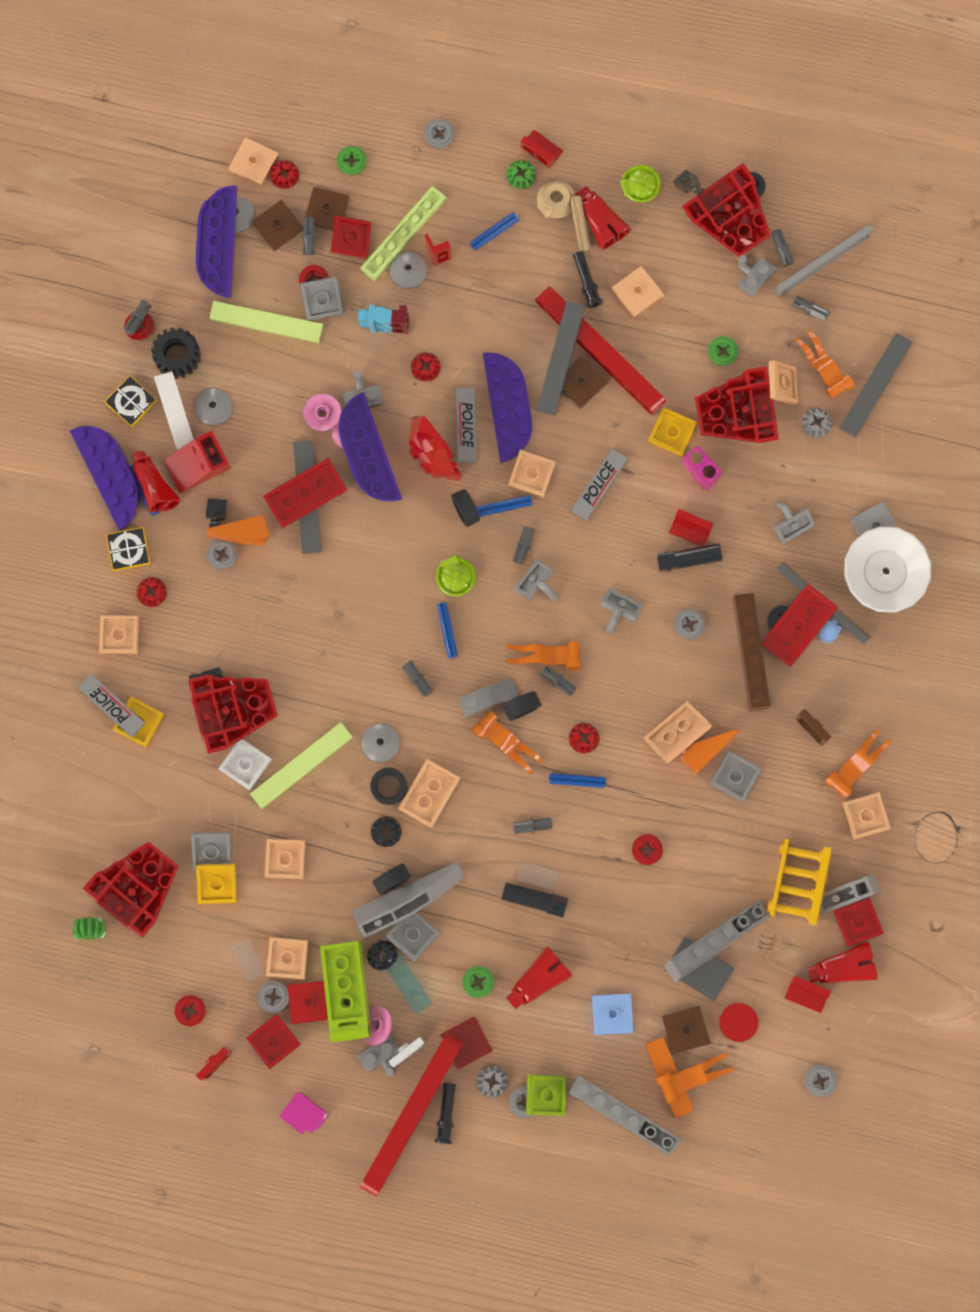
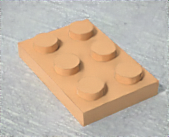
M686 701L643 738L668 764L712 726Z
M427 759L398 810L432 829L461 778Z

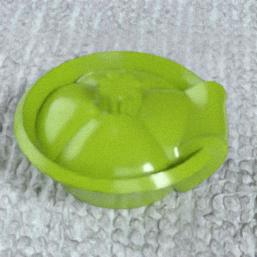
M635 165L629 168L623 175L622 180H620L624 196L636 202L652 200L661 188V180L658 173L647 165Z
M455 554L440 561L436 571V582L441 591L450 596H462L473 588L476 581V572L468 560L457 557Z

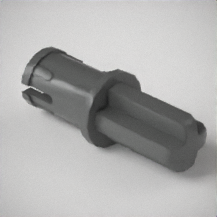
M312 217L304 218V235L301 236L303 238V255H315L314 243L316 236L314 235V218Z
M781 229L771 232V235L776 245L775 250L779 253L783 267L789 266V263H794L789 250L790 245L786 243Z
M798 295L796 296L795 302L792 304L793 307L806 312V315L811 314L823 321L827 320L830 313L829 310L816 305L814 301L810 302Z
M141 300L135 312L131 313V318L124 327L127 334L133 335L140 323L144 322V317L152 307L150 303L148 304L147 301Z
M523 527L520 540L516 543L518 546L513 558L514 563L524 564L528 549H531L530 543L535 532L533 528Z
M412 660L407 662L402 669L412 680L411 684L417 687L423 697L430 695L432 689L423 678L424 674L418 671Z
M548 665L540 673L541 676L553 684V687H558L567 695L571 696L576 691V687L563 678L562 674L560 675L552 670Z
M530 818L528 821L513 822L515 834L532 832L533 834L534 831L552 829L551 818L536 820Z

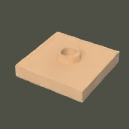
M245 137L228 170L262 187L279 154Z
M642 266L611 288L633 318L664 297L662 291Z
M775 360L769 361L771 399L791 405L798 404L796 367Z
M520 450L508 486L544 498L556 461Z
M100 615L99 654H138L139 616Z
M880 792L842 803L853 840L891 829Z
M266 839L265 878L304 879L306 840Z
M270 937L266 976L305 980L309 940Z

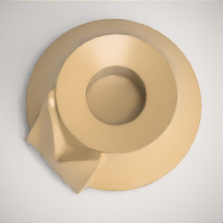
M548 182L538 192L536 207L547 219L549 217H565L572 212L570 198L576 196L575 192L565 182Z

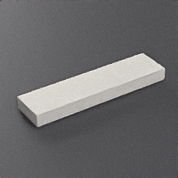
M171 371L154 376L176 449L178 450L194 439L173 372Z

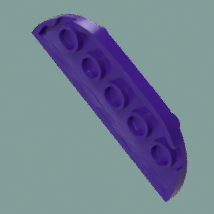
M236 185L220 188L207 201L205 200L200 209L197 223V273L209 290L225 298H232L238 192Z
M487 352L483 353V360L500 463H504L517 457L519 451L523 450L529 443L532 433V418L526 382L520 368L515 362L504 355Z
M364 392L354 396L345 405L338 422L340 442L352 475L359 488L368 496L385 502L402 500Z
M81 426L70 430L118 530L124 529L136 515L138 502H140V488L119 443L110 433L97 427Z

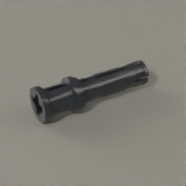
M584 251L576 252L572 256L583 284L582 293L586 296L587 308L598 307L603 303L597 291L598 285L593 282Z
M443 1083L440 1121L436 1125L438 1126V1133L435 1143L452 1144L451 1130L454 1128L452 1112L456 1084Z

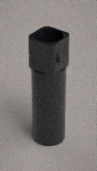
M719 543L657 554L660 572H670L675 569L723 560Z
M508 882L505 884L501 899L562 918L564 917L568 902L567 897L548 894Z

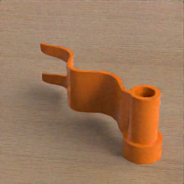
M810 329L807 330V333L814 343L818 359L806 343L798 337L794 339L805 352L811 366L822 376L828 387L826 393L830 399H833L845 390L849 391L855 387L852 378L848 374L842 375L837 364L825 353L821 342Z
M570 641L568 646H545L541 644L520 646L506 644L508 649L519 652H535V654L524 658L506 659L505 663L519 665L529 663L566 665L567 670L581 669V661L579 660L580 642Z
M489 710L481 721L470 730L481 739L486 737L509 758L532 775L534 772L514 749L529 755L540 763L544 760L520 742L509 730L496 721L498 717Z
M879 729L864 742L861 748L838 772L834 770L824 780L829 787L832 786L844 798H847L853 790L850 787L891 743L890 740H887L869 756H865L872 742L880 733Z
M727 1052L699 1065L684 1069L674 1075L667 1072L657 1076L655 1079L658 1085L661 1086L667 1103L676 1101L678 1094L733 1072L734 1069L731 1067L704 1073L712 1065L728 1056Z

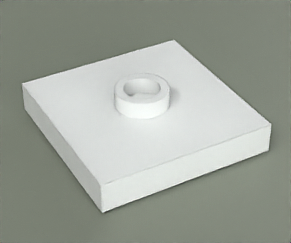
M419 1037L410 1045L408 1043L404 1044L398 1049L400 1053L388 1062L392 1067H397L424 1046L425 1042Z

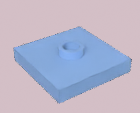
M631 994L592 996L594 1035L633 1033Z

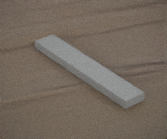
M870 225L866 226L779 284L775 292L781 297L868 239L873 229Z

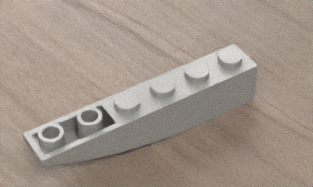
M457 861L352 910L363 938L396 924L426 907L464 878L463 872Z
M759 900L669 959L664 968L676 983L770 917V914Z
M580 1076L576 1078L568 1091L571 1095L669 1156L673 1154L681 1140Z

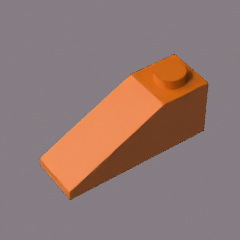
M263 515L208 528L206 533L207 537L244 545L254 544L255 546L264 545L265 541H268L269 538Z
M735 729L696 742L681 752L683 755L680 759L697 775L738 734V731Z

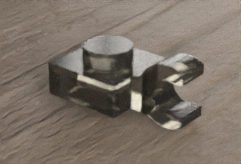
M686 169L673 181L674 186L686 194L692 191L700 196L704 192V189L700 187L701 183L698 177Z

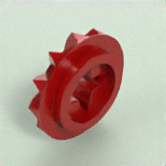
M284 159L283 161H277L271 167L270 179L276 187L288 189L298 182L299 170L292 161ZM281 169L285 172L289 171L287 173L288 180L284 176H280Z
M310 265L301 271L299 283L312 280V273H314L316 279L329 278L323 267Z
M147 313L142 323L145 329L140 328L133 335H127L133 340L139 341L149 338L154 329L152 317ZM131 314L128 315V317L126 318L124 327L130 320Z
M423 352L417 354L411 362V372L419 381H432L439 375L441 370L438 357L432 353ZM421 361H423L425 364L431 363L429 365L430 372L426 369L421 370Z
M148 577L143 579L137 586L136 595L144 606L156 607L166 599L167 588L159 578ZM147 586L152 589L156 588L154 591L156 598L151 594L146 596L148 593Z
M577 724L569 733V743L578 753H590L599 744V733L591 724ZM579 731L584 735L591 733L588 737V743L585 741L577 743L581 738Z
M644 834L634 841L632 853L634 859L640 864L652 865L662 857L663 846L656 836ZM646 842H648L649 848L656 849L649 853V858H647L645 852L639 851L645 848Z
M186 995L176 1003L175 1017L184 1026L198 1025L206 1015V1006L199 997ZM193 1003V1009L198 1014H191L188 1019V1012L183 1010V1008H190Z

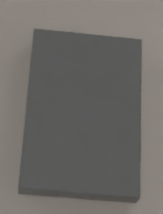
M684 937L672 957L694 942ZM714 956L680 979V981L710 1000L715 1001L735 968Z

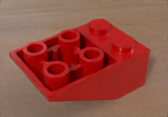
M212 430L195 438L163 460L180 494L231 469Z

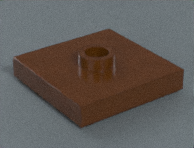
M313 187L305 218H314V226L333 230L334 216H345L350 196Z
M280 200L252 220L253 225L274 252L304 231L303 226L283 200Z
M581 356L568 368L562 391L581 409L608 384V381Z
M803 709L796 717V721L820 746H823L831 738L817 719H814L806 709Z
M700 1006L662 1016L672 1054L711 1044Z

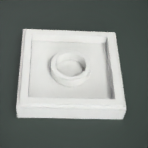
M242 739L234 745L218 769L251 791L272 761V758Z

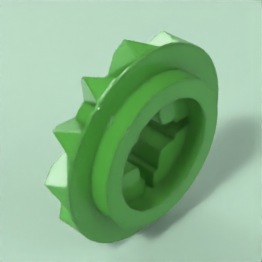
M348 146L339 152L337 165L344 174L352 176L353 174H359L365 169L367 160L362 149L356 146ZM351 154H353L354 160L357 161L353 163L352 167L349 162H346L350 160Z
M522 159L513 161L507 169V180L515 188H527L536 179L535 167L529 161ZM518 168L521 171H526L524 174L525 179L521 175L516 176L518 174Z
M717 337L710 343L708 355L713 363L719 366H728L736 360L738 346L729 337ZM728 347L727 355L723 354L718 357L720 353L719 348L724 349Z
M472 967L463 977L464 990L472 997H485L493 989V976L484 967ZM474 974L479 979L486 977L482 982L483 990L478 985L471 988L475 982Z

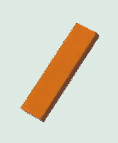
M664 1037L645 1044L658 1076L670 1072L671 1075L678 1073ZM686 1091L678 1094L676 1101L669 1103L675 1118L694 1111Z

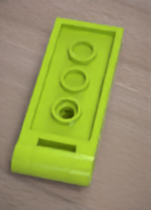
M361 941L320 946L331 1042L370 1038L371 1021ZM347 999L350 1000L349 1006H346L345 1001Z

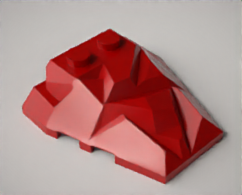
M744 163L682 206V209L692 223L738 257L744 255L771 236L760 204L761 200L756 190L754 177Z
M767 366L748 369L740 376L727 380V383L714 387L695 397L700 434L702 436L754 443L779 440L774 402L770 397V379Z
M415 415L411 418L410 450L408 452L414 460L418 458L422 463L420 467L426 475L429 473L434 478L445 476L447 480L459 481L462 479V474L456 467L458 466L455 461L452 462L454 456L448 444L425 416Z
M213 675L188 679L193 709L201 738L204 741L208 754L230 748L252 732L278 717L268 679L245 677L242 679L231 678V676L213 677Z
M150 842L127 854L128 856L118 862L115 861L103 871L100 870L95 873L82 888L102 909L141 938L156 923L179 867Z

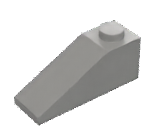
M509 678L472 692L458 700L466 719H469L519 696L512 679Z
M875 874L824 892L821 906L822 914L881 893Z

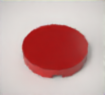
M734 1003L722 1011L719 1027L727 1039L734 1042H744L756 1034L758 1017L750 1006L744 1003Z

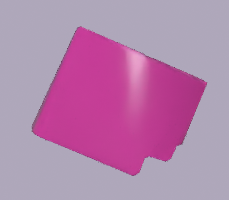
M696 446L682 460V464L704 490H709L718 482L722 471L699 446ZM697 451L702 455L703 461L700 464H694L690 461V454ZM707 465L716 473L712 478H706L702 473L703 468Z
M298 1091L279 1117L299 1133L304 1134L306 1130L310 1133L318 1130L330 1114L308 1099L302 1092Z

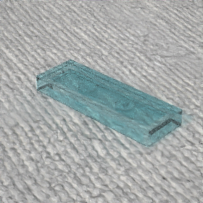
M398 955L395 963L387 971L414 1012L418 1014L433 1003L402 956Z

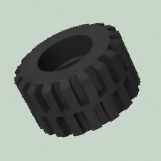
M172 327L170 328L171 331L167 332L165 329L163 330L164 334H158L157 340L153 341L154 347H151L152 358L162 374L172 371L175 379H178V376L185 378V374L189 373L191 375L193 373L192 370H196L198 368L197 363L201 361L199 345L195 337L187 330L184 332L182 328L178 327V330H175ZM182 345L187 348L186 355L181 360L170 361L166 359V353L172 346Z

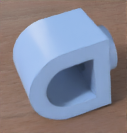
M830 618L819 631V639L824 643L833 642L842 629L839 626L840 623Z

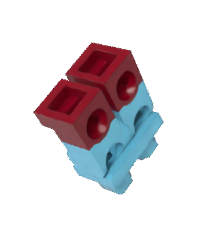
M369 305V310L359 309L358 321L360 322V327L369 328L371 333H376V330L385 333L408 334L409 312L407 305H399V310H387L381 306Z

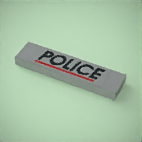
M456 388L458 463H477L475 388Z
M612 448L571 509V512L587 522L628 458Z
M92 674L78 687L132 738L146 724Z

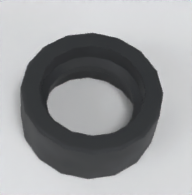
M466 489L451 495L454 507L466 527L480 521L476 506Z
M532 691L509 701L503 706V709L508 719L512 721L537 710L542 704L536 692Z
M383 768L377 771L371 779V793L379 803L395 805L406 795V779L397 769ZM386 775L394 776L400 782L399 792L391 798L383 797L377 788L378 781Z
M402 863L374 879L372 883L378 893L382 895L411 878V875Z

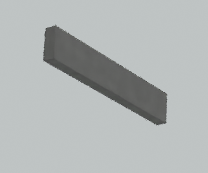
M566 302L536 409L538 412L556 415L586 306Z
M898 333L894 335L839 427L841 430L856 438L912 341Z
M312 441L293 442L296 476L314 466ZM318 509L299 519L302 554L322 553Z
M785 562L778 566L777 570L801 591L809 584ZM837 609L832 615L837 622L862 643L865 644L871 637L841 610Z

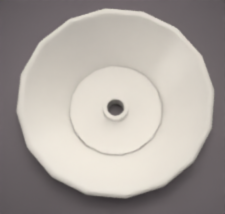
M880 526L864 532L851 544L845 557L844 577L850 592L862 605L877 612L895 613L912 607L924 596L931 581V561L925 546L913 534L898 527ZM887 569L889 574H883L882 570Z

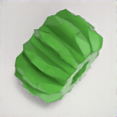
M89 917L77 919L73 922L72 933L77 940H96L105 936V920L101 918Z

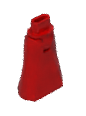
M586 186L576 192L575 195L581 197L584 216L601 250L607 249L631 232L632 228L594 191L591 192Z
M144 451L134 452L132 454L135 460L133 462L134 470L142 485L148 511L157 512L160 510L165 512L177 507L180 504V498L165 482L155 464L151 461V457L147 456Z
M867 941L849 950L825 958L815 963L816 966L807 967L811 983L817 981L820 983L878 980L876 966L872 962L874 958L869 942Z
M547 946L531 967L511 989L512 993L506 998L517 1009L522 1004L526 1005L552 988L567 981L573 975Z

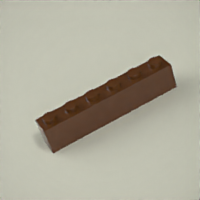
M754 593L734 595L733 605L749 712L769 709L770 700Z

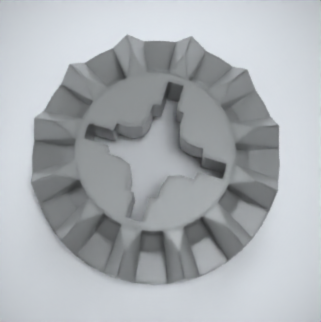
M434 120L425 129V139L433 148L442 149L449 146L453 141L454 129L445 120ZM435 130L438 131L439 133L444 132V133H443V138H444V139H442V138H440V137L435 138V137H436V132H435Z
M818 407L809 409L802 418L803 430L811 437L825 436L832 426L831 415L825 409ZM814 417L817 420L823 419L820 423L821 428L817 424L812 425V423L814 422Z
M220 539L212 542L207 550L209 563L214 568L222 570L230 568L236 562L238 555L237 549L232 542ZM223 550H226L225 554L229 558L222 557V559L219 560V555L217 554V552H222Z
M683 610L675 619V631L680 637L687 640L696 639L704 631L705 620L696 610ZM687 619L690 622H696L693 625V632L692 630H690L689 627L682 628L684 627V625H686Z
M267 982L258 992V1002L267 1012H280L288 1004V990L280 982ZM274 988H276V995L282 997V999L275 1000L272 1006L271 999L265 997V995H271Z
M814 1066L808 1070L805 1076V1087L814 1096H828L836 1087V1076L827 1066ZM818 1075H820L821 1078L828 1077V1079L823 1082V1088L820 1086V1084H813L816 1080H818Z
M487 1066L477 1076V1087L487 1097H498L507 1088L508 1078L500 1067ZM493 1073H495V1080L500 1082L501 1085L495 1084L489 1090V1083L484 1078L490 1079Z
M527 1086L519 1087L510 1096V1109L520 1118H530L534 1115H526L524 1106L516 1105V1103L522 1101V1094L527 1099Z

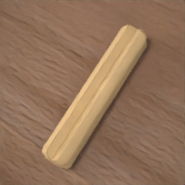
M574 196L570 198L578 245L579 250L585 252L590 250V243L581 197Z

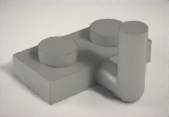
M741 255L737 265L747 275L741 280L738 287L753 298L777 268L763 257L751 268L746 264V256Z
M355 371L354 378L357 390L342 393L345 405L354 396L364 392L369 408L383 405L380 386L364 388L361 372Z
M781 501L776 502L775 506L782 510L786 517L785 520L773 526L780 543L784 544L815 526L807 508L792 514L787 504Z
M536 560L514 587L518 594L529 601L539 589L545 592L551 601L556 602L558 600V596L553 589L545 584V581L553 571L539 560Z
M609 588L600 605L613 612L606 632L608 634L613 633L620 616L635 622L643 604Z
M389 1035L385 1042L368 1048L357 1057L367 1073L381 1064L386 1075L392 1076L394 1070L388 1059L398 1054L399 1048L392 1036Z

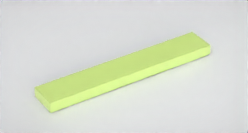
M432 186L361 266L360 270L375 282L391 264L393 259L446 201L447 197Z
M213 301L209 317L211 321L315 343L320 342L323 324L217 301Z
M340 722L251 792L250 795L261 809L265 808L353 737Z

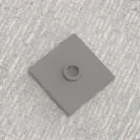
M337 276L300 283L307 321L344 314Z
M884 502L849 520L858 537L864 532L880 526L897 527Z
M728 750L709 784L743 803L762 769Z
M231 831L191 833L193 872H196L197 864L232 863Z
M416 912L396 923L386 934L385 938L415 963L440 932Z

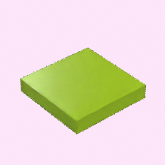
M528 1075L526 1115L565 1116L567 1076Z

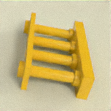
M785 839V843H781L779 855H782L774 897L773 901L769 900L767 909L771 917L775 918L777 911L806 917V920H809V925L818 926L833 851L832 848L824 847L823 851L814 852L790 847L789 839ZM788 854L818 860L820 868L819 870L810 871L786 866ZM784 873L814 879L817 882L816 888L806 890L782 885ZM780 892L810 898L813 901L812 908L806 910L778 904Z

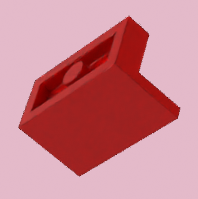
M533 130L528 137L524 136L520 143V148L548 168H551L563 153L561 148L536 130Z
M428 233L424 235L425 246L434 266L452 259L451 246L448 241L434 246Z
M678 509L669 533L701 547L705 546L714 523Z
M793 976L784 999L822 1013L831 990Z

